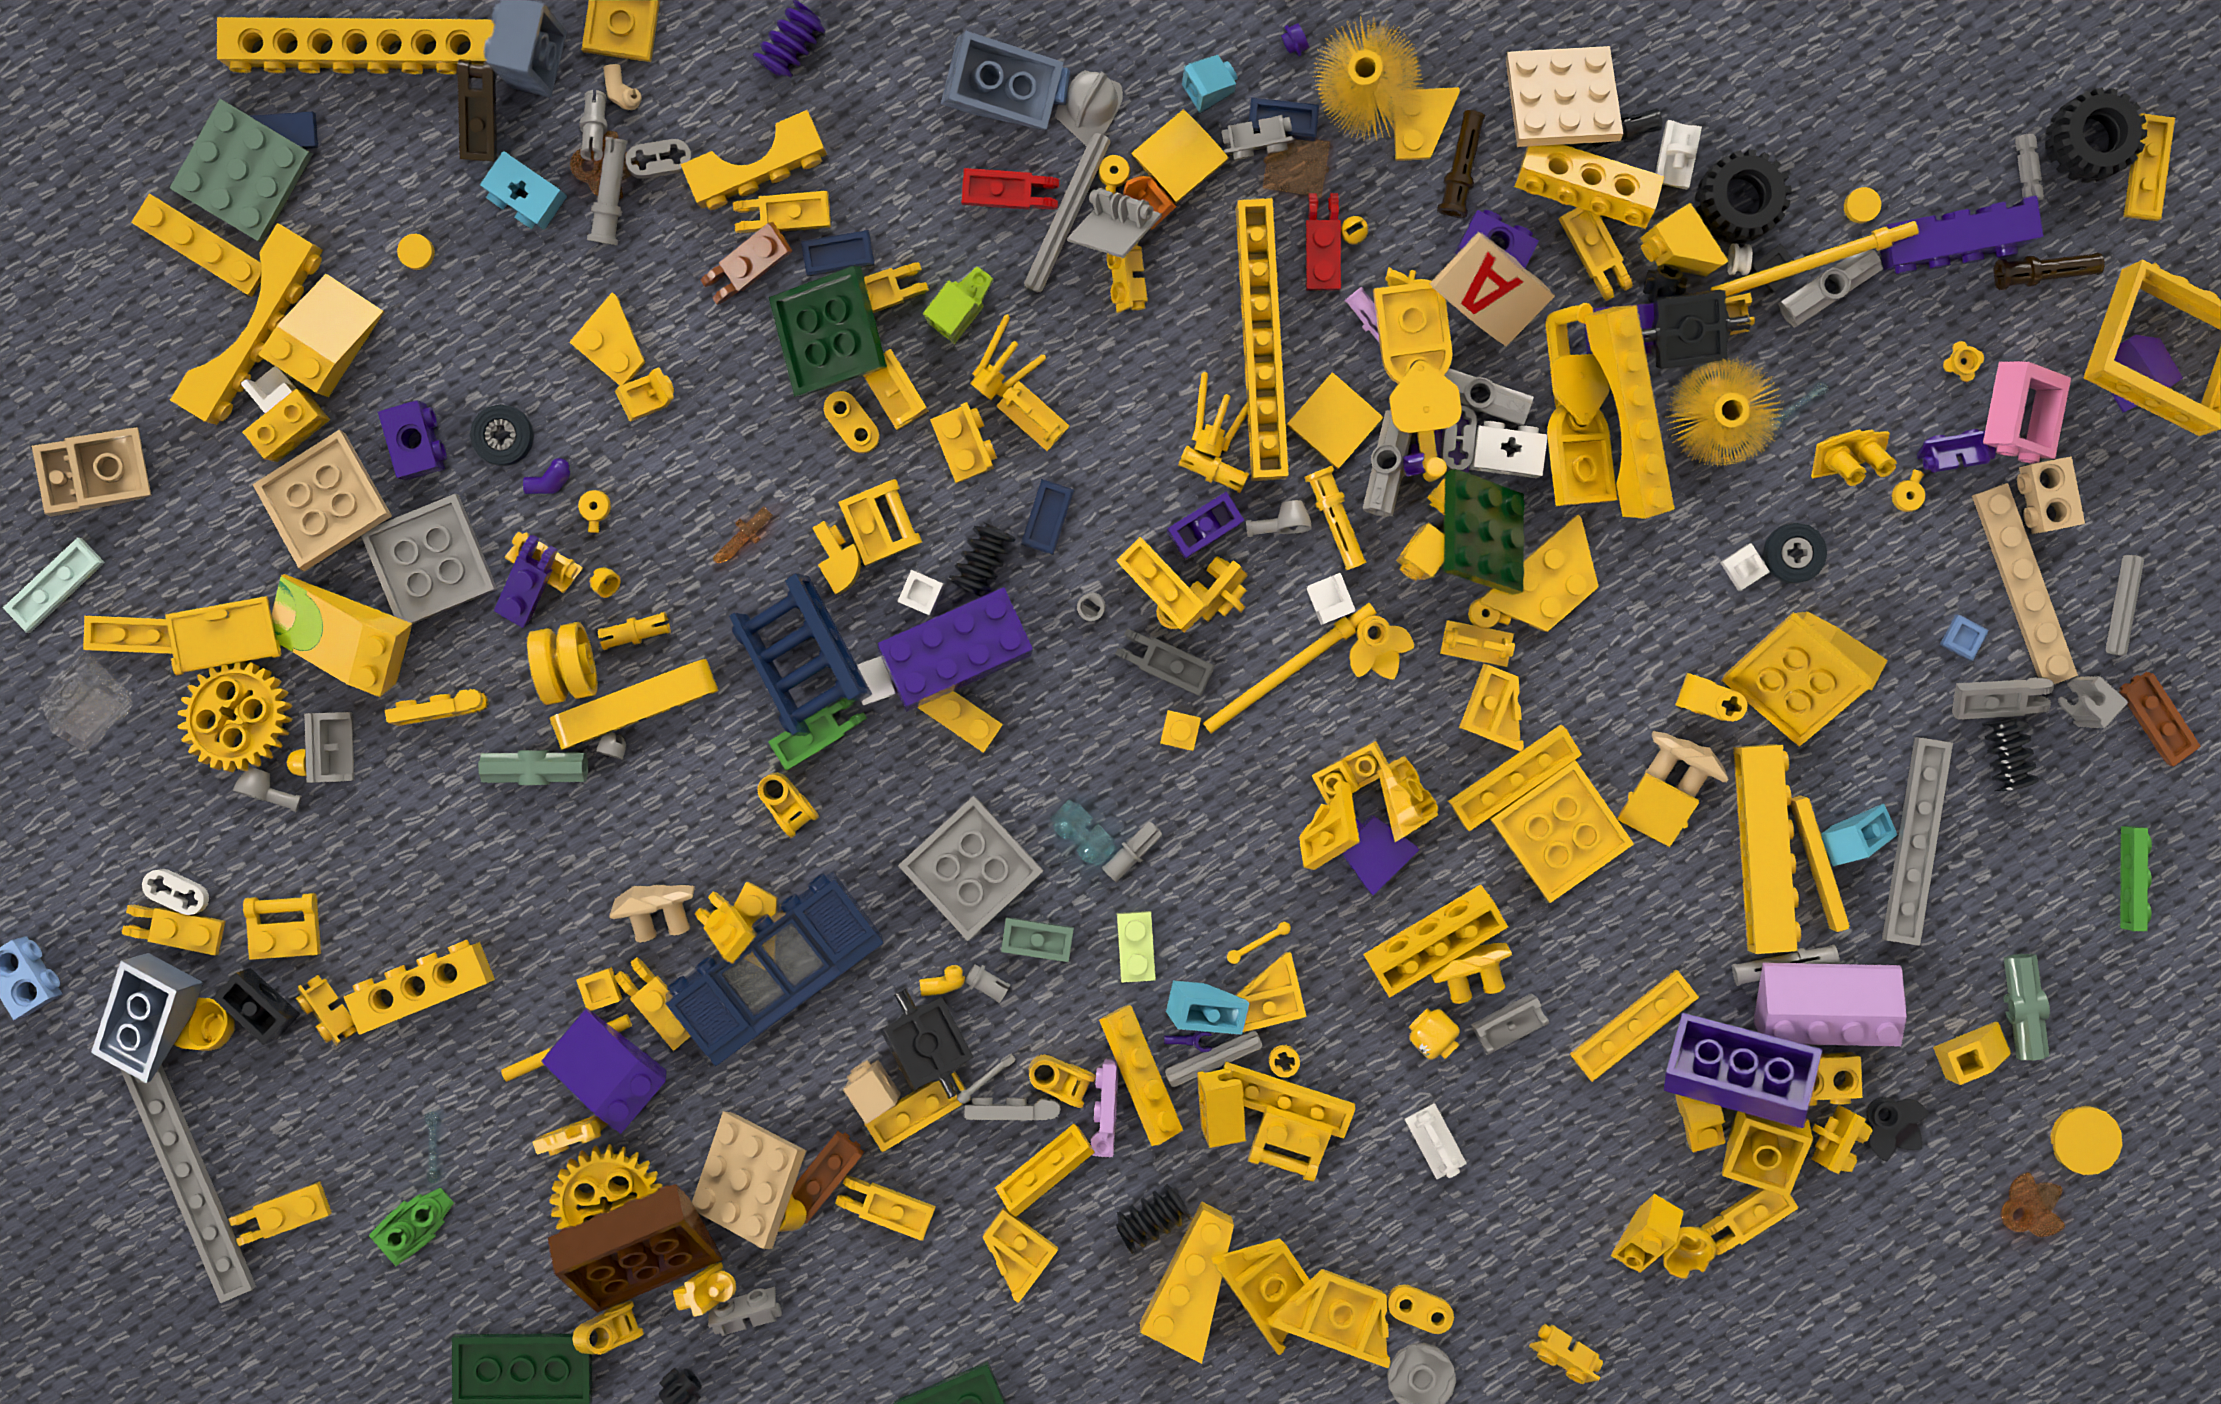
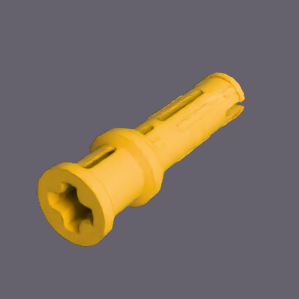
M1332 465L1304 478L1306 482L1311 484L1317 499L1315 503L1316 508L1319 511L1323 510L1347 571L1367 561L1364 559L1354 530L1342 502L1345 501V495L1338 490L1332 475L1334 471Z

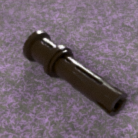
M1465 110L1463 112V120L1451 172L1447 173L1444 177L1445 192L1442 203L1438 204L1437 211L1440 214L1456 218L1467 217L1468 210L1465 207L1469 190L1474 188V179L1471 177L1483 120L1485 119V115L1481 112L1474 110Z
M2099 252L2043 260L2035 256H2026L2023 260L2010 262L2006 259H1998L1993 269L1995 285L1999 290H2006L2011 285L2025 284L2027 287H2033L2039 284L2041 280L2093 274L2101 275L2104 271L2105 261L2103 255Z

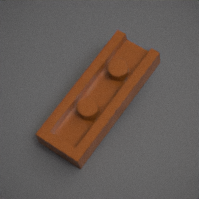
M2145 672L2141 676L2135 675L2130 679L2132 683H2125L2120 687V695L2128 701V707L2167 765L2176 766L2201 747L2154 673Z
M837 1131L794 1184L792 1195L795 1200L802 1202L805 1207V1224L809 1222L864 1153L859 1148L860 1144L857 1141L853 1143L849 1140L850 1136L845 1132L842 1134Z

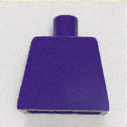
M1371 815L1363 824L1356 818L1359 843L1341 854L1366 890L1374 895L1420 849L1405 837L1394 842L1391 827Z

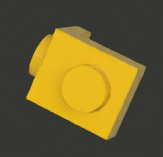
M659 367L653 369L649 375L619 386L615 390L630 422L666 408L674 399L673 384L667 375H663Z

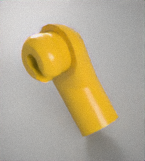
M951 965L945 968V976L920 979L921 996L945 994L961 988L965 982L962 968L958 965Z

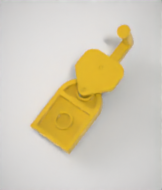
M1432 281L1374 288L1373 297L1382 363L1388 376L1398 384L1389 398L1392 421L1401 432H1417L1420 453H1424L1425 458L1422 461L1425 469L1423 477L1426 481L1433 482L1443 476L1447 470L1445 461L1437 458L1434 430L1452 427L1461 416L1459 389L1444 376L1452 360V344L1446 299L1430 285Z
M1582 303L1581 305L1551 312L1546 318V335L1556 407L1549 419L1547 436L1556 506L1602 503L1617 500L1609 427L1603 413L1599 409L1609 394V382L1594 354L1570 355L1567 323L1579 321L1585 324L1584 315L1593 313V308L1589 303Z

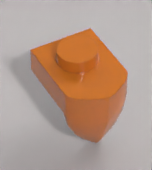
M1135 177L1128 180L1125 184L1123 196L1128 195L1133 199L1145 200L1149 203V206L1153 207V211L1161 213L1162 216L1150 228L1151 230L1177 207L1156 180L1151 177Z

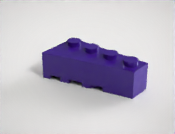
M2037 195L2023 198L2021 202L2009 208L2006 207L2005 201L1977 209L1975 214L1972 215L1970 210L1964 209L1941 216V220H1937L1936 216L1933 215L1887 224L1884 227L1891 229L1915 221L1919 234L1893 242L1892 247L1880 251L1883 270L1895 269L1896 275L1917 271L1916 265L1929 264V269H1937L1950 266V260L1962 258L1963 264L1984 260L1985 254L1996 253L1997 258L2017 255L2019 248L2044 237Z

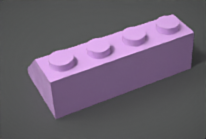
M1762 964L1754 1015V1023L1758 1033L1807 1045L1901 1046L1907 1016L1903 975L1900 965Z

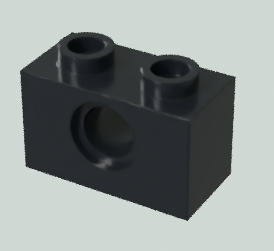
M251 968L236 972L213 997L223 1009L263 1045L277 1040L300 1015L292 1005Z

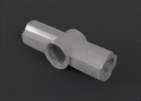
M1872 249L1845 258L1780 301L1778 305L1782 316L1794 328L1883 270L1881 259L1875 250ZM1826 279H1831L1835 283V294H1831L1825 289L1824 282Z
M1450 368L1444 376L1458 387L1461 405L1471 408L1474 412H1483L1524 426L1532 405L1533 396L1494 384L1487 378H1477ZM1475 387H1483L1487 390L1489 399L1484 403H1476L1472 400L1470 391Z
M1391 410L1385 411L1378 445L1371 455L1372 470L1362 508L1365 512L1382 517L1393 516L1401 480L1405 476L1403 457L1408 454L1412 433L1401 432L1395 427L1392 421ZM1390 457L1397 458L1396 464L1392 468L1382 469V464L1386 459Z

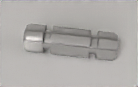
M2034 134L2020 135L2016 137L2015 142L2016 150L2020 152L2017 158L2020 181L2024 184V187L2021 188L2022 197L2026 198L2037 195L2039 201L2043 199L2044 193L2043 186L2039 184L2042 178L2039 154L2035 152V149L2038 148L2037 139Z

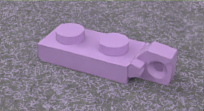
M1105 1059L1103 1068L1097 1067L1096 1088H1102L1101 1102L1096 1101L1094 1108V1122L1100 1123V1130L1091 1138V1147L1095 1151L1092 1156L1113 1157L1119 1072L1115 1059Z

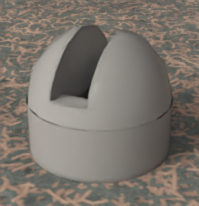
M1093 592L1083 595L1077 604L1079 615L1087 621L1099 619L1106 608L1102 596ZM1086 599H1089L1094 604L1099 606L1101 608L1099 612L1096 611L1092 606L1084 603Z
M610 732L602 736L596 752L623 760L626 742L620 734L616 735L614 732Z

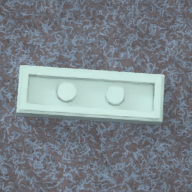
M77 537L12 598L3 609L26 633H31L105 562L82 538Z

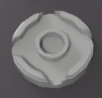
M1427 1343L1410 1344L1399 1350L1391 1360L1387 1372L1389 1389L1399 1404H1445L1453 1395L1456 1384L1454 1366L1447 1354L1437 1346Z

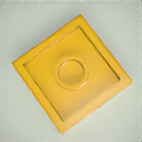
M589 0L581 50L585 53L651 62L660 0Z
M1332 372L1292 417L1287 426L1338 470L1383 419V416Z

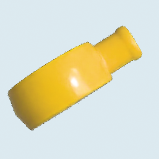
M1119 155L1105 157L1099 166L1098 176L1102 183L1106 185V191L1113 192L1114 195L1116 187L1122 186L1129 179L1130 166ZM1112 168H1116L1118 172L1116 174H1112L1110 170Z
M1913 470L1910 480L1901 481L1894 487L1892 502L1896 508L1904 512H1913L1921 507L1925 500L1924 488L1919 484L1924 476L1923 472ZM1908 492L1911 494L1910 500L1906 497Z
M599 490L587 491L581 496L578 503L581 516L589 521L588 532L599 533V522L604 520L611 510L608 496ZM594 502L597 503V508L595 510L591 508V505Z
M1480 598L1473 601L1470 605L1468 615L1474 626L1490 629L1498 622L1505 625L1510 624L1511 617L1481 605L1478 601ZM1484 609L1488 611L1487 617L1482 615Z

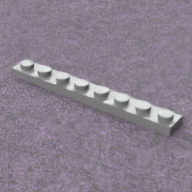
M162 1064L148 1083L120 1069L219 1302H225L253 1290L257 1286L242 1251L236 1242L234 1232Z

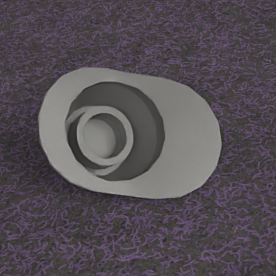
M1087 70L1080 72L1068 87L1066 105H1058L1055 118L1087 146L1094 133L1097 132L1103 135L1106 133L1123 100L1122 86L1120 83L1110 80L1102 71L1100 73Z

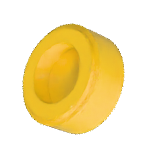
M1867 187L1854 190L1846 197L1844 202L1846 216L1852 222L1858 224L1871 221L1881 210L1879 195L1873 189Z
M419 234L405 236L399 242L397 248L400 261L405 266L414 270L428 267L435 255L432 243Z

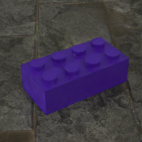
M1004 587L877 643L878 652L906 712L1026 659L1032 655L1033 651Z
M1682 1013L1666 1070L1664 1091L1803 1129L1822 1049Z

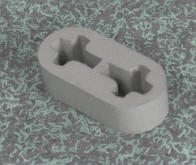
M679 139L638 144L628 150L626 154V168L632 176L638 179L679 173L683 171L680 164H674L672 159L661 160L660 157L668 156L671 148H677L678 153L685 154V156L680 158V164L691 160V151L688 145ZM642 153L644 159L656 158V161L646 163L645 170H640L638 165H632L631 163L636 160V154Z
M1461 405V413H1463L1464 419L1469 420V425H1465L1462 428L1461 436H1457V424L1443 429L1440 456L1445 461L1448 470H1463L1472 463L1474 457L1477 418L1474 411L1464 405ZM1456 441H1461L1460 453L1466 454V459H1462L1458 465H1455L1454 459L1448 457V452L1455 450Z

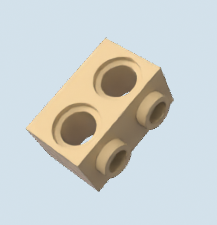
M2072 456L2019 467L2020 474L2017 476V486L2020 493L2025 495L2027 508L2024 509L2023 513L2024 521L2027 527L2031 528L2032 534L2085 524ZM2042 471L2047 473V475L2049 476V485L2047 488H2045L2040 482V474ZM2049 505H2052L2056 510L2054 521L2047 517L2046 511Z

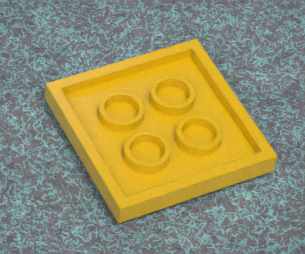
M1794 612L1729 669L1722 678V681L1727 686L1742 694L1747 703L1799 747L1868 690L1873 683V679Z
M1576 760L1489 818L1549 903L1634 845Z

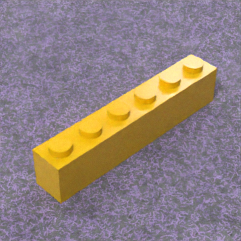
M1770 744L1733 747L1748 951L1755 954L1797 951V942L1801 940V928L1799 923L1795 922L1794 908H1797L1799 905V897L1792 881V874L1796 873V859L1794 854L1790 853V840L1794 837V827L1792 820L1788 819L1787 806L1791 805L1792 797L1790 787L1785 782V771L1789 769V757L1787 752L1783 751V745Z

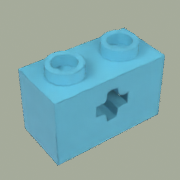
M504 151L480 184L489 192L486 196L489 201L504 210L506 205L516 210L517 213L514 218L530 229L536 224L545 230L567 198L560 189ZM519 188L528 193L525 199L516 194Z

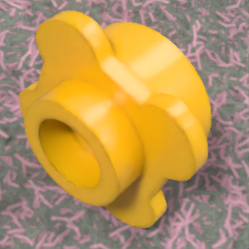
M1963 341L1956 342L1952 346L1953 352L1951 356L1944 360L1943 368L1946 372L1956 373L1964 382L1971 381L1975 377L1974 372L1983 363L1984 355L1976 348L1967 346ZM1962 358L1966 359L1965 365L1961 363Z

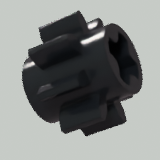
M1662 264L1657 267L1656 272L1648 270L1643 293L1649 294L1648 300L1650 303H1653V298L1682 295L1686 292L1688 279L1682 278L1683 273L1678 267Z
M673 1368L659 1382L663 1387L659 1391V1397L664 1404H697L701 1398L697 1392L702 1388V1385L696 1375L689 1369H684L679 1373L676 1368Z

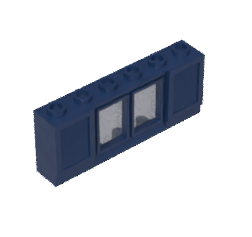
M834 872L827 876L824 873L818 875L807 885L809 889L800 896L793 894L785 899L779 906L781 910L771 917L766 914L759 918L751 926L755 938L734 963L724 959L721 954L715 958L710 955L697 964L695 967L697 971L688 978L681 976L667 987L669 992L666 993V1006L715 1066L884 943L881 933Z

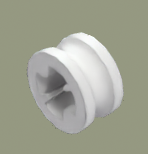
M1733 243L1728 252V274L1734 275L1737 271H1740L1741 275L1747 276L1752 265V247L1750 244H1745L1743 248H1740L1738 244Z

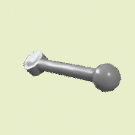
M1012 1053L1004 1057L998 1065L967 1090H961V1093L957 1094V1100L962 1104L967 1103L970 1100V1095L1003 1068L1011 1065L1016 1060Z

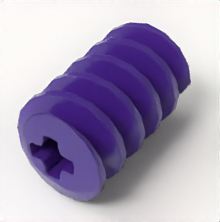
M793 0L797 10L792 8L785 10V15L789 21L783 19L777 21L776 25L781 33L770 30L768 36L772 43L762 41L760 44L765 55L757 52L753 53V57L762 66L779 77L784 75L792 78L793 74L788 65L801 66L796 54L800 53L806 56L810 54L804 43L809 42L816 45L818 42L812 34L813 31L823 34L826 32L820 23L821 20L798 0Z

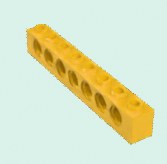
M217 17V59L228 66L230 71L237 73H250L251 67H264V71L270 73H285L286 68H298L300 72L315 74L320 73V68H333V71L336 73L352 74L354 73V68H367V71L370 73L387 74L389 73V68L402 69V72L407 74H422L423 69H436L437 73L453 75L457 74L459 59L471 60L472 64L483 65V62L486 61L484 57L485 42L488 37L492 38L495 24H493L492 19ZM263 40L261 50L253 53V45L257 41ZM297 40L296 50L292 53H287L288 44ZM332 40V48L327 53L321 54V46L326 41ZM361 41H367L366 49L360 54H355L356 45ZM401 41L400 50L395 54H389L391 44ZM436 41L435 50L430 54H423L424 46L428 42ZM463 42H471L469 51L463 55H458L459 45Z
M1273 199L1238 200L1235 209L1251 481L1286 479L1289 473Z

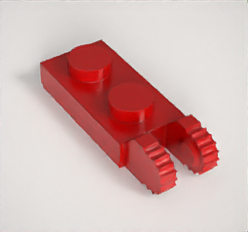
M964 168L961 203L962 205L1026 210H1030L1031 207L1055 210L1058 209L1057 200L1050 197H1031L1032 186L1045 189L1058 188L1060 179L1034 176L1029 172Z
M1309 193L1308 220L1305 222L1306 290H1340L1341 220H1338V193H1330L1328 198L1329 220H1317V193Z

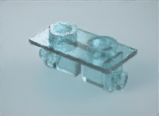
M1069 799L1049 818L1054 823L1053 828L1062 838H1069L1078 848V855L1089 864L1093 863L1096 867L1099 866L1117 849L1113 844L1115 840L1099 824L1090 832L1085 828L1093 818L1078 802L1073 803Z

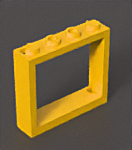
M2140 260L2123 268L2083 378L2198 436L2220 430L2221 347L2201 404L2114 361L2139 289L2220 330L2221 299L2211 291L2202 290L2190 284L2184 277L2172 275L2160 269L2156 263L2151 264L2145 260Z

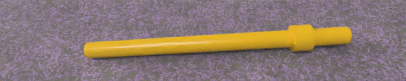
M1915 221L1891 229L1883 227L1872 231L1870 236L1711 287L1710 291L1723 290L1726 297L1871 249L1876 248L1877 251L1892 247L1893 242L1919 234L1918 226Z
M1367 603L1350 617L1346 618L1344 616L1335 622V627L1206 720L1203 724L1210 734L1342 638L1347 640L1357 633L1355 629L1358 628L1359 623L1364 618L1377 614L1370 603Z

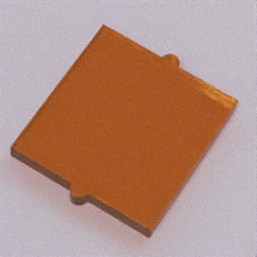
M1294 139V143L1287 144L1288 150L1268 153L1264 157L1263 162L1266 164L1262 189L1306 196L1309 193H1317L1318 198L1322 197L1325 174L1329 172L1327 159L1330 141Z

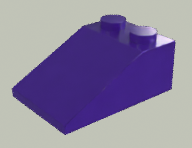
M585 1008L541 1061L596 1116L620 1134L666 1082V1069L588 1008Z

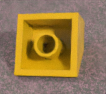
M1691 203L1655 225L1640 238L1643 242L1641 245L1643 254L1650 262L1655 261L1658 266L1670 264L1678 267L1682 272L1706 277L1728 262Z
M1737 1111L1729 1133L1722 1176L1789 1197L1813 1141L1809 1119L1805 1120L1804 1128L1802 1129Z

